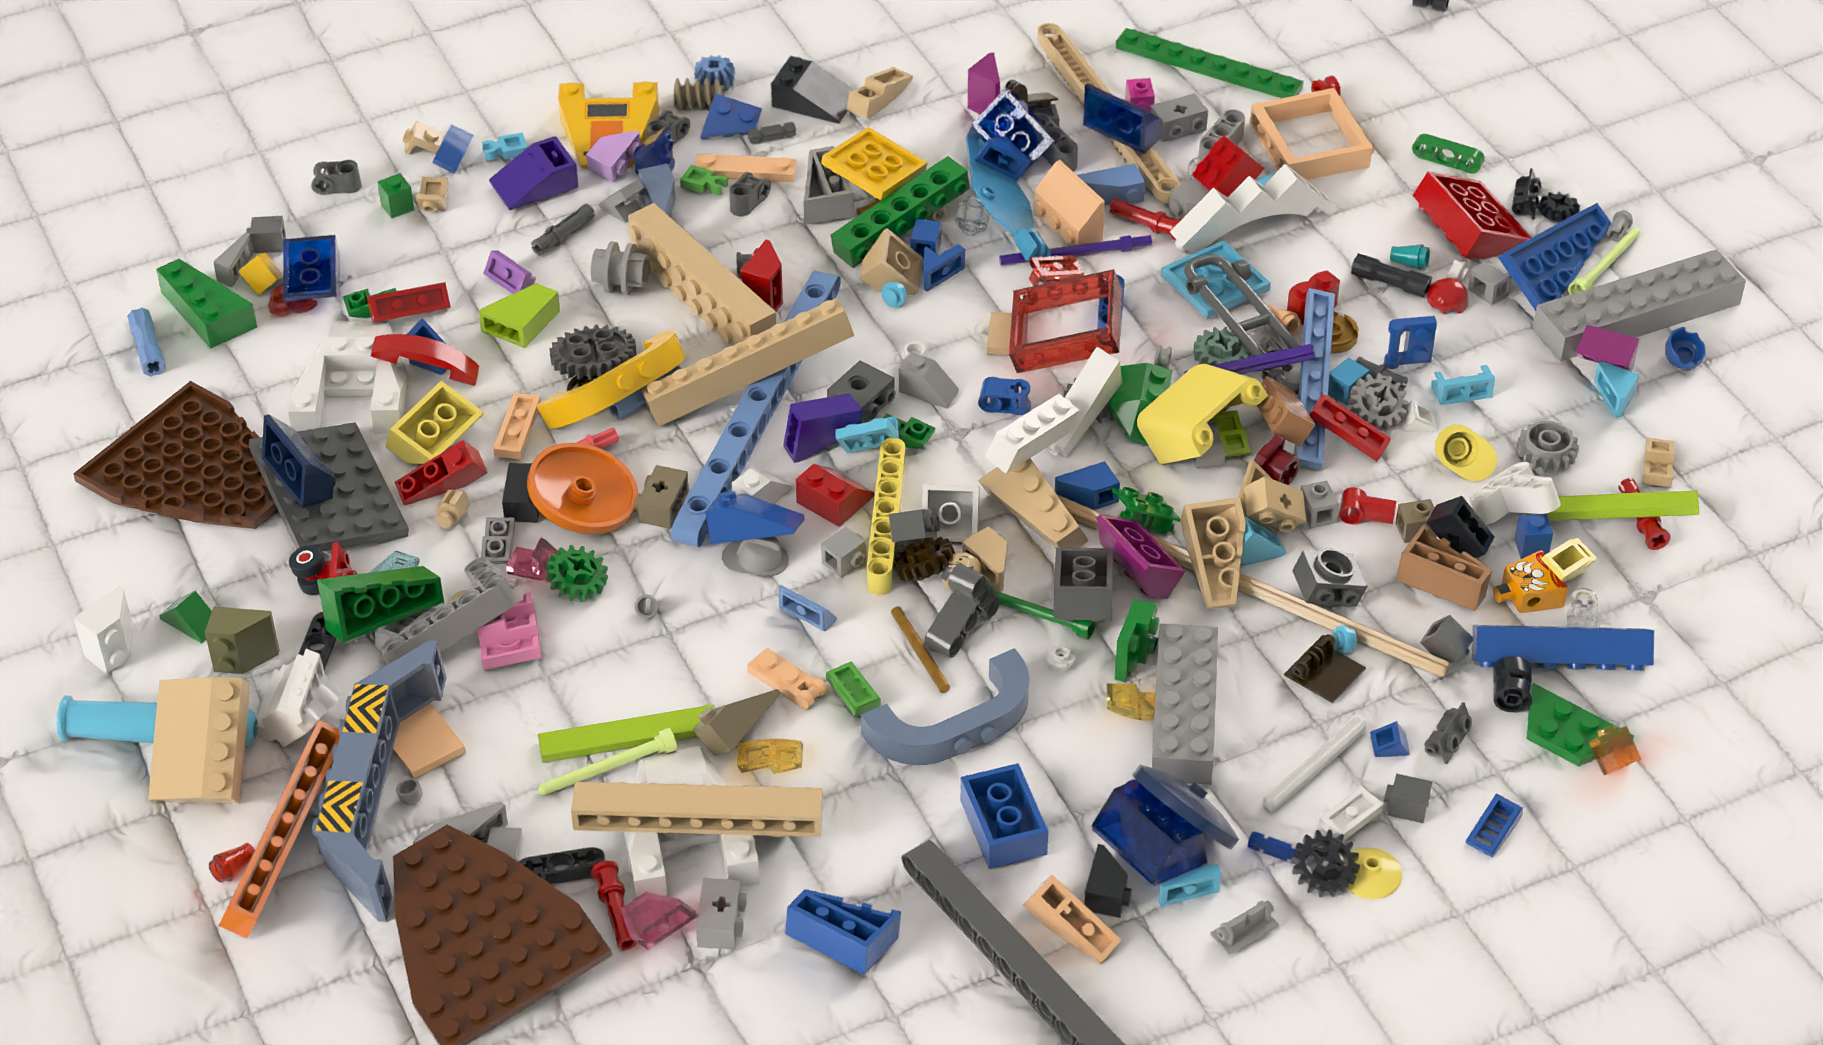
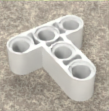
M1520 462L1508 467L1469 497L1473 510L1485 525L1498 521L1509 512L1545 514L1556 510L1561 505L1552 478L1534 476L1528 462Z

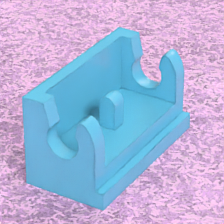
M1487 365L1480 366L1483 373H1478V375L1461 376L1447 380L1444 379L1441 372H1434L1436 380H1432L1431 386L1440 405L1492 398L1495 383L1494 374L1492 375Z

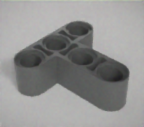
M961 563L954 567L949 576L948 586L952 593L925 637V645L949 658H953L959 652L979 618L982 616L988 620L991 619L1000 605V597L988 578Z

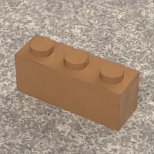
M1266 376L1261 384L1268 397L1256 406L1274 434L1278 433L1287 441L1300 447L1315 424L1293 389Z

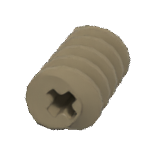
M676 78L674 83V107H676L678 102L680 109H684L688 102L690 109H694L698 102L699 108L704 109L707 102L710 108L715 93L724 96V83L720 85L718 78H715L713 85H710L708 78H705L704 84L701 85L699 79L696 78L694 84L691 85L689 78H686L684 85H681L679 78Z

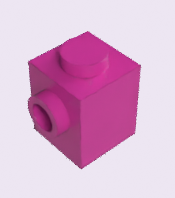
M1151 78L1126 79L1125 101L1129 117L1150 116L1151 105H1154L1155 102Z

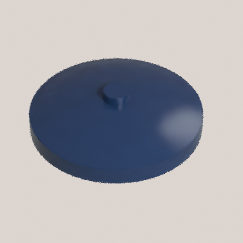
M1141 764L1132 774L1140 784L1159 800L1216 842L1232 850L1239 841L1238 836L1228 821L1205 798L1208 792L1195 782H1192L1189 786L1165 772Z

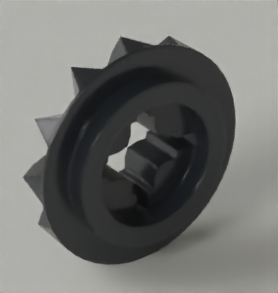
M1560 191L1557 194L1549 192L1547 196L1541 197L1539 203L1540 213L1545 218L1556 222H1562L1579 213L1580 210L1577 198H1570L1569 193L1563 195Z

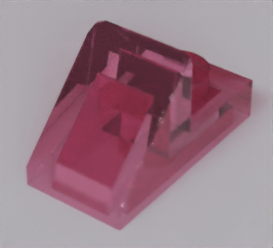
M542 537L539 539L534 550L516 546L506 566L507 574L551 583L545 580L547 575L545 569L551 554H557L558 550Z

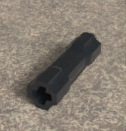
M1360 253L1354 258L1351 266L1352 275L1370 281L1377 280L1422 298H1426L1433 278L1413 270L1406 271L1384 264L1376 258Z

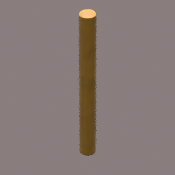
M894 607L891 610V614L939 691L946 693L950 689L946 678L901 607Z

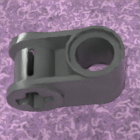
M664 110L661 115L648 124V148L656 153L668 151L671 146L687 135L690 129V120L686 117L680 118L673 115V112L670 110Z
M322 161L315 164L313 168L315 177L311 182V187L317 194L355 193L362 187L356 161Z
M745 172L729 188L730 212L735 216L749 215L754 208L768 197L771 190V181L768 179L761 180L754 177L752 173Z

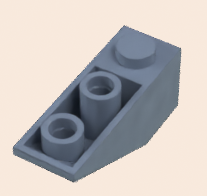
M668 164L638 170L639 181L644 187L638 191V195H643L644 207L655 203L670 217L676 193L675 179Z

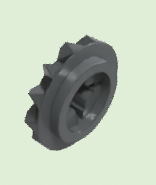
M1264 336L1259 341L1265 353L1283 350L1272 338L1268 340ZM1291 364L1281 366L1283 370L1286 372H1289L1291 369H1293V366Z

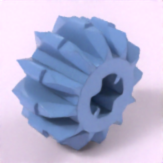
M710 55L709 58L702 57L701 61L696 62L694 79L698 78L700 84L703 85L705 78H708L710 85H713L715 78H718L720 85L724 83V90L726 91L729 86L734 84L735 67L729 58H722L721 55L717 57Z

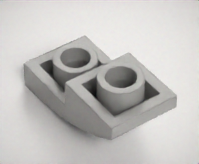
M486 518L481 558H487L492 564L510 563L516 524L514 518Z

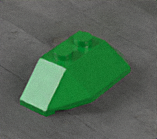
M1150 363L1120 366L1122 384L1110 398L1109 408L1118 424L1125 430V435L1129 441L1149 446L1137 426L1138 415L1170 387L1173 370Z

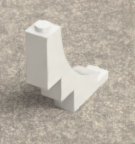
M1284 164L1264 186L1248 176L1228 198L1213 188L1170 232L1175 237L1176 241L1174 244L1183 253L1188 251L1193 254L1205 249L1227 232L1262 217L1279 214L1308 216L1314 209L1318 213L1324 211L1331 216L1337 208L1323 192Z

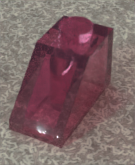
M649 892L636 897L632 902L621 908L630 938L647 950L698 917L697 911L682 900Z

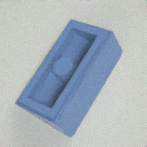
M782 585L778 587L779 608L823 631H826L837 620V617L828 609Z

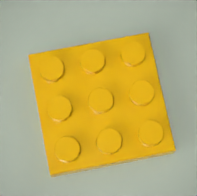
M867 127L824 154L821 164L870 193L873 197L882 200L926 171L928 162Z

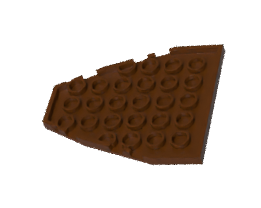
M189 381L73 473L75 482L116 505L196 523L256 529L278 511L249 449V439L260 437L255 431L251 432L247 427L245 419L235 413L234 406L229 401L192 381Z
M448 824L393 856L395 920L412 1003L438 1045L468 1044L613 956L610 947L579 903L505 852Z

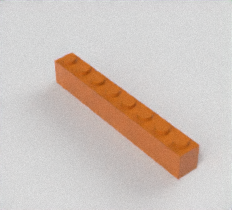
M318 720L218 926L246 939L248 938L321 787L327 769L332 764L334 744L339 743L340 739L338 728Z

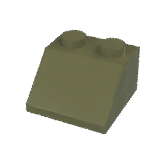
M213 607L205 630V636L214 672L244 674L279 654L280 649L271 611Z

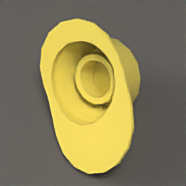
M1453 424L1445 427L1438 434L1435 441L1437 458L1460 477L1469 481H1481L1493 473L1497 465V455L1493 446L1470 428Z

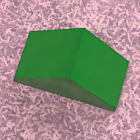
M193 591L177 599L159 615V618L202 644L206 640L205 630L212 610L199 594Z

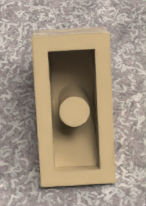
M988 526L964 540L962 552L971 554L978 559L982 567L981 574L988 578L996 591L1001 592L1004 588L1007 541L1001 534H997Z

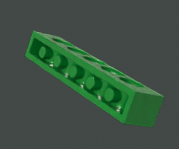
M949 156L945 157L832 233L830 236L833 253L852 268L856 267L863 261L885 229L888 228L897 237H900L914 227L916 219L926 220L936 211L944 208L948 203L969 190L968 171Z

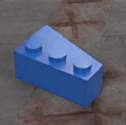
M804 889L787 906L785 934L865 975L897 941L901 911L893 909L891 913L872 909V904L862 903L860 907L843 903L842 897Z

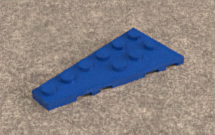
M1595 203L1511 248L1498 258L1536 311L1537 305L1561 298L1612 223L1599 204Z

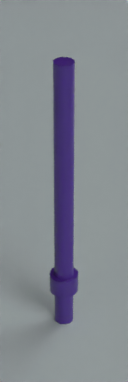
M1128 235L1121 236L1118 240L1049 249L1051 253L1050 259L1121 250V252L1132 251L1136 247L1151 246L1152 237L1148 235L1131 238ZM1022 253L999 255L1000 266L1028 262Z

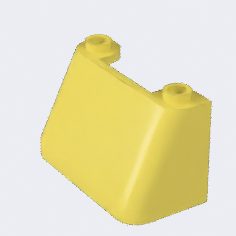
M1200 364L1188 370L1138 415L1137 426L1160 465L1200 457L1213 444V433L1207 424L1218 412L1226 411L1231 406L1240 404L1248 406L1258 405L1268 397V394L1262 384L1254 378L1212 365Z

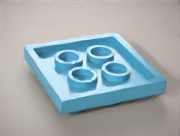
M1224 240L1161 268V276L1206 319L1218 314L1200 293L1194 295L1188 293L1186 289V281L1188 279L1184 274V267L1188 261L1207 254L1224 257L1230 264L1239 260H1245ZM1248 263L1251 269V277L1246 280L1247 284L1258 296L1270 291L1271 283ZM1211 264L1195 269L1198 276L1202 275L1206 278L1209 289L1227 310L1248 301L1218 266Z

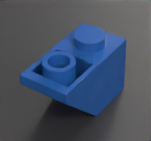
M1104 461L1055 477L1054 492L1057 495L1096 510L1119 502V498L1111 489H1120V482Z

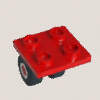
M339 542L332 543L331 561H325L321 550L312 545L298 548L289 558V566L293 574L297 576V582L301 590L307 595L320 594L318 579L357 574L356 570L351 569L348 552L342 550Z

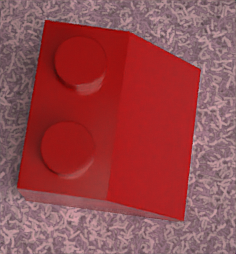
M812 464L796 478V503L838 527L842 526L875 496V492L840 472L817 464Z

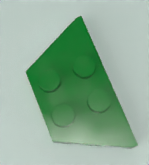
M1535 683L1532 684V704L1528 710L1527 740L1578 767L1591 762L1594 758L1609 755L1611 749L1624 745L1626 748L1633 743L1634 735Z

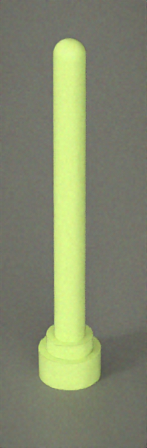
M1632 228L1585 277L1576 278L1568 287L1570 295L1592 288V284L1640 235L1639 229Z
M670 728L661 730L650 742L540 784L538 792L541 795L550 794L573 785L575 782L586 780L657 751L659 754L674 752L678 750L676 740Z

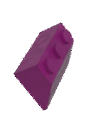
M1099 514L1097 526L1100 544L1103 548H1113V561L1120 564L1128 578L1137 582L1141 587L1140 591L1144 595L1153 599L1155 597L1168 599L1186 571L1136 520Z

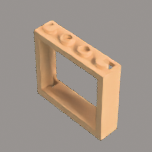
M1334 88L1251 104L1250 125L1277 170L1286 164L1305 180L1370 167L1371 155L1374 153L1373 145L1367 140L1362 127L1358 126L1354 120L1353 113L1348 111L1343 98L1339 97ZM1329 111L1352 146L1294 158L1273 122Z

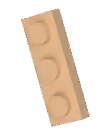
M520 393L513 394L493 448L494 457L521 460L539 411L536 405L541 402L540 396Z

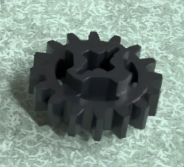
M1316 830L1313 839L1306 834L1303 838V844L1297 843L1295 847L1297 853H1294L1291 862L1296 864L1293 866L1292 874H1300L1297 882L1298 885L1307 883V892L1311 893L1315 888L1318 890L1319 897H1323L1325 891H1329L1330 895L1335 897L1338 888L1345 893L1349 887L1348 883L1354 884L1357 877L1355 874L1360 869V865L1355 863L1359 858V853L1350 852L1354 845L1353 842L1344 844L1342 842L1344 835L1340 834L1337 838H1334L1332 830H1328L1326 836H1322L1321 832ZM1339 853L1342 855L1344 861L1340 859ZM1324 861L1329 862L1326 866L1322 865ZM1306 865H1308L1311 868L1312 874L1309 872Z

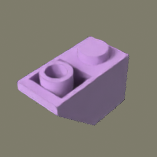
M630 131L600 137L586 154L588 169L614 182L619 175L626 171L628 163L632 158H636L642 149L640 133Z

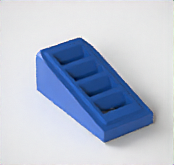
M1496 793L1466 839V844L1493 858L1521 819L1523 807ZM1499 812L1508 817L1509 819L1505 820L1495 815V813ZM1493 820L1504 827L1501 829L1491 824L1489 821ZM1487 828L1498 834L1497 838L1483 831V829ZM1478 836L1492 842L1491 847L1477 840Z

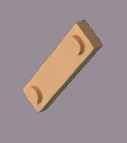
M697 153L695 166L714 171V176L721 175L728 179H740L745 172H750L754 177L761 180L794 182L797 160L785 157Z

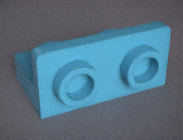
M895 416L884 419L876 418L870 422L849 424L845 428L836 429V440L847 454L880 447L881 443L888 438L899 439L898 420Z

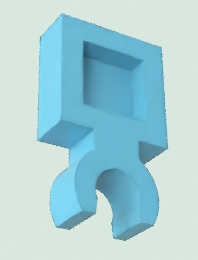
M522 132L499 136L497 142L491 140L482 142V149L485 154V160H493L501 155L503 159L517 157L527 149V145Z

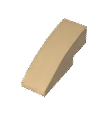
M892 67L866 77L863 87L850 91L846 109L864 118L876 114L889 105L909 85L913 75Z

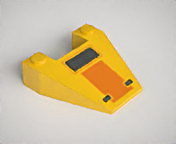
M569 82L559 84L560 122L581 169H588L586 154L600 137L637 131L640 133L643 149L648 140V124L659 116L658 82H633L632 98H585L584 83ZM637 157L632 158V160L628 163L627 168H631L633 166Z

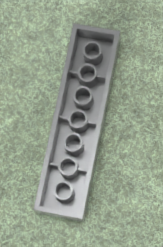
M1715 249L1539 304L1536 308L1533 330L1560 361H1564L1578 356L1576 350L1587 325L1636 338L1740 305L1746 280Z

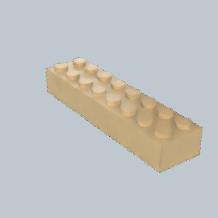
M655 203L628 215L630 242L636 244L638 253L649 255V273L656 276L665 288H669L679 301H683L694 315H698L706 323L708 328L718 333L725 343L734 346L752 335H757L770 329L776 324V312Z

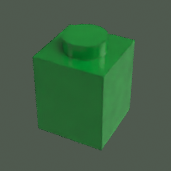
M401 173L377 181L381 206L391 219L414 211L411 186Z

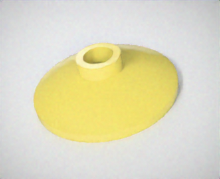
M1360 848L1352 851L1359 853V858L1355 863L1360 865V869L1355 874L1357 877L1354 884L1348 883L1349 891L1363 898L1379 899L1391 895L1398 889L1402 880V869L1392 855L1376 848Z

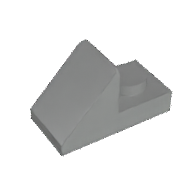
M639 179L616 191L598 203L602 210L626 223L629 221L628 215L642 209L636 200L638 198L636 193L644 187Z

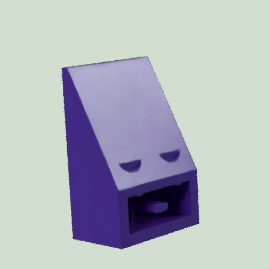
M556 136L531 144L489 179L490 184L509 211L579 188L577 165Z

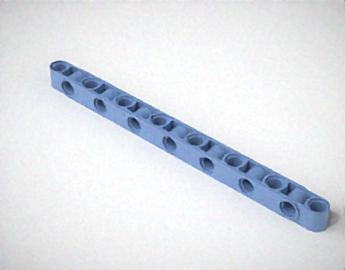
M814 270L785 321L796 317L801 312H807L818 307L825 301L835 299L840 289V276ZM803 360L748 386L673 523L671 530L672 541L698 548L702 546L709 533L705 511L719 497V494L732 491V482L740 477Z

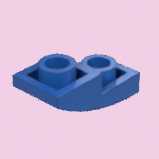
M451 124L432 163L455 174L474 135Z

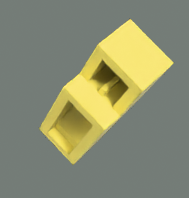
M1576 538L1575 540L1570 539L1544 555L1542 561L1562 582H1566L1584 573L1597 558Z

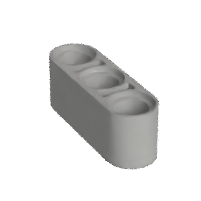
M1233 109L1227 110L1200 140L1198 163L1207 156L1214 143L1223 135L1236 145L1239 144L1244 135L1245 115L1243 112Z

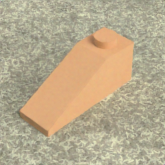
M1053 875L1047 878L1023 904L1045 927L1100 964L1121 941L1109 927Z

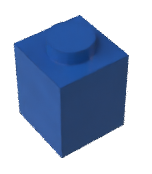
M916 219L910 238V247L923 258L925 246L938 254L942 242V222Z
M1547 513L1519 515L1514 539L1520 558H1525L1541 550L1545 555L1548 554L1551 548L1553 531Z

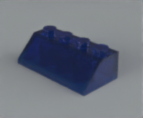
M1136 779L1114 788L1092 823V830L1153 886L1208 863L1204 833L1159 800Z

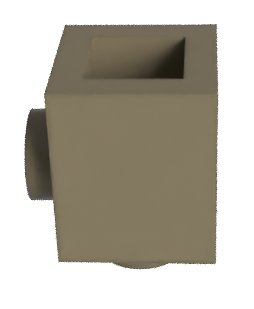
M1431 499L1398 504L1395 524L1404 543H1409L1423 524L1430 528L1426 522L1435 508ZM1430 528L1429 534L1437 538V535Z

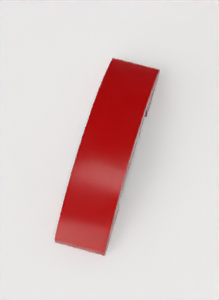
M387 334L375 336L370 357L397 364L398 358L401 356L451 370L449 379L473 386L476 385L479 365L466 354L447 344L421 336L406 334Z

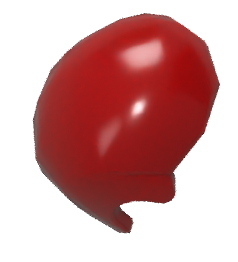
M1444 278L1437 280L1429 286L1427 302L1432 308L1438 309L1443 314H1447L1450 310H1455L1460 314L1468 307L1467 289L1458 279Z

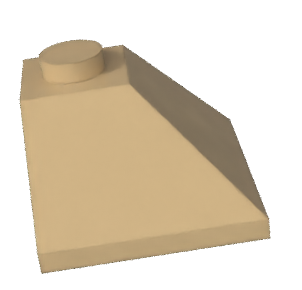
M887 228L882 232L863 259L860 278L865 284L871 286L879 293H881L883 286L888 282H899L905 287L908 295H915L919 292L924 258Z

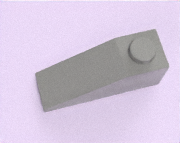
M499 802L435 823L427 831L420 833L416 840L413 841V844L447 824L487 843L491 827L504 828L508 825L506 806Z

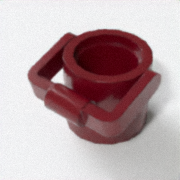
M1276 433L1259 450L1254 461L1273 480L1290 485L1299 471L1300 460L1283 449L1286 439Z

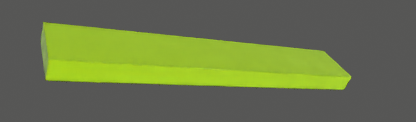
M1698 490L1558 496L1561 502L1560 507L1547 513L1549 521L1699 515Z
M715 705L538 733L542 763L637 747L652 741L659 731L667 728L671 729L675 740L698 737L693 729L700 722L699 716L709 707L715 709Z

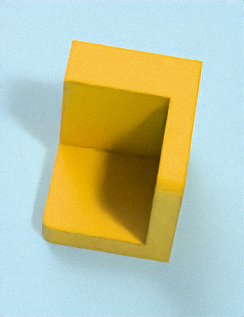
M266 253L257 255L238 271L257 295L262 294L272 284L284 278L282 272Z

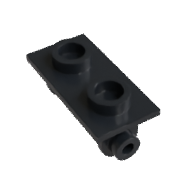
M1530 168L1529 176H1521L1516 180L1515 196L1513 197L1511 208L1517 216L1530 213L1532 220L1535 219L1536 209L1539 208L1538 194L1542 192L1541 180L1539 177L1536 178L1533 168Z

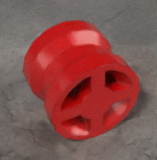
M1331 75L1325 77L1323 81L1318 79L1312 82V92L1334 88L1339 97L1341 95V88L1335 76Z

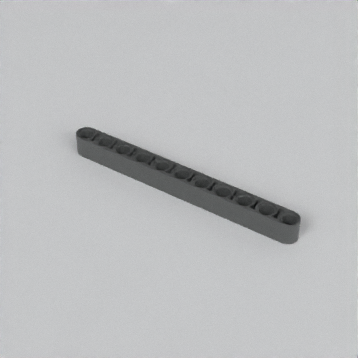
M927 840L902 855V863L907 873L1067 1045H1125L935 843Z

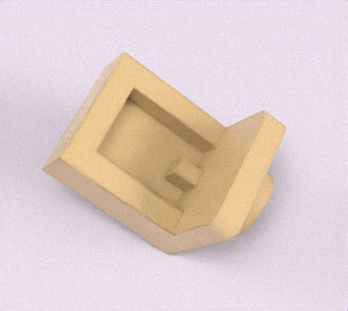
M416 121L411 129L408 128L403 136L402 142L405 143L404 153L410 154L416 145L436 154L443 141V132L435 127Z
M422 177L420 194H416V201L420 209L428 212L445 210L449 185L447 178Z

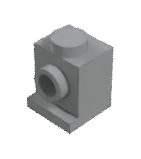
M1486 261L1472 268L1469 274L1470 281L1468 290L1490 305H1493L1509 294L1512 277L1508 272L1504 274Z

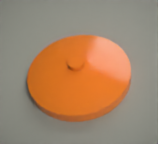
M561 443L548 447L534 459L527 477L528 493L535 507L551 522L573 532L582 534L612 532L626 524L635 510L638 486L634 476L617 457L592 445Z

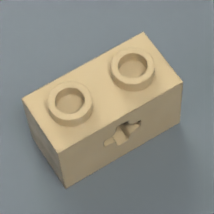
M1265 476L1244 486L1248 518L1259 521L1261 524L1278 528L1280 531L1294 530L1296 526L1306 522L1302 490Z

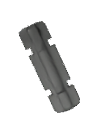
M794 122L783 123L784 126L777 124L761 127V130H758V128L749 129L748 140L751 144L760 143V140L766 142L783 139L785 135L786 138L796 135V126Z

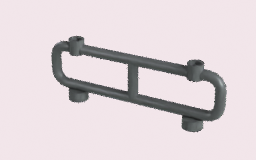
M1207 254L1186 263L1184 274L1188 279L1186 281L1188 293L1191 295L1200 293L1252 356L1265 353L1246 331L1266 324L1270 325L1288 348L1301 346L1247 284L1246 280L1251 277V269L1245 260H1239L1230 264L1224 257ZM1211 264L1221 268L1258 311L1260 316L1238 322L1209 289L1206 278L1202 275L1198 276L1195 269ZM1282 367L1262 371L1263 381L1268 376L1293 389L1296 395L1299 394V384L1289 382L1284 377Z

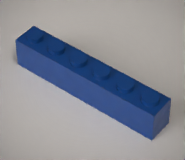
M1473 625L1472 637L1474 638L1472 641V660L1480 662V667H1493L1498 660L1508 656H1517L1527 660L1529 663H1538V668L1556 669V663H1568V669H1586V664H1597V669L1615 670V665H1627V670L1637 671L1645 670V665H1654V630L1647 628Z

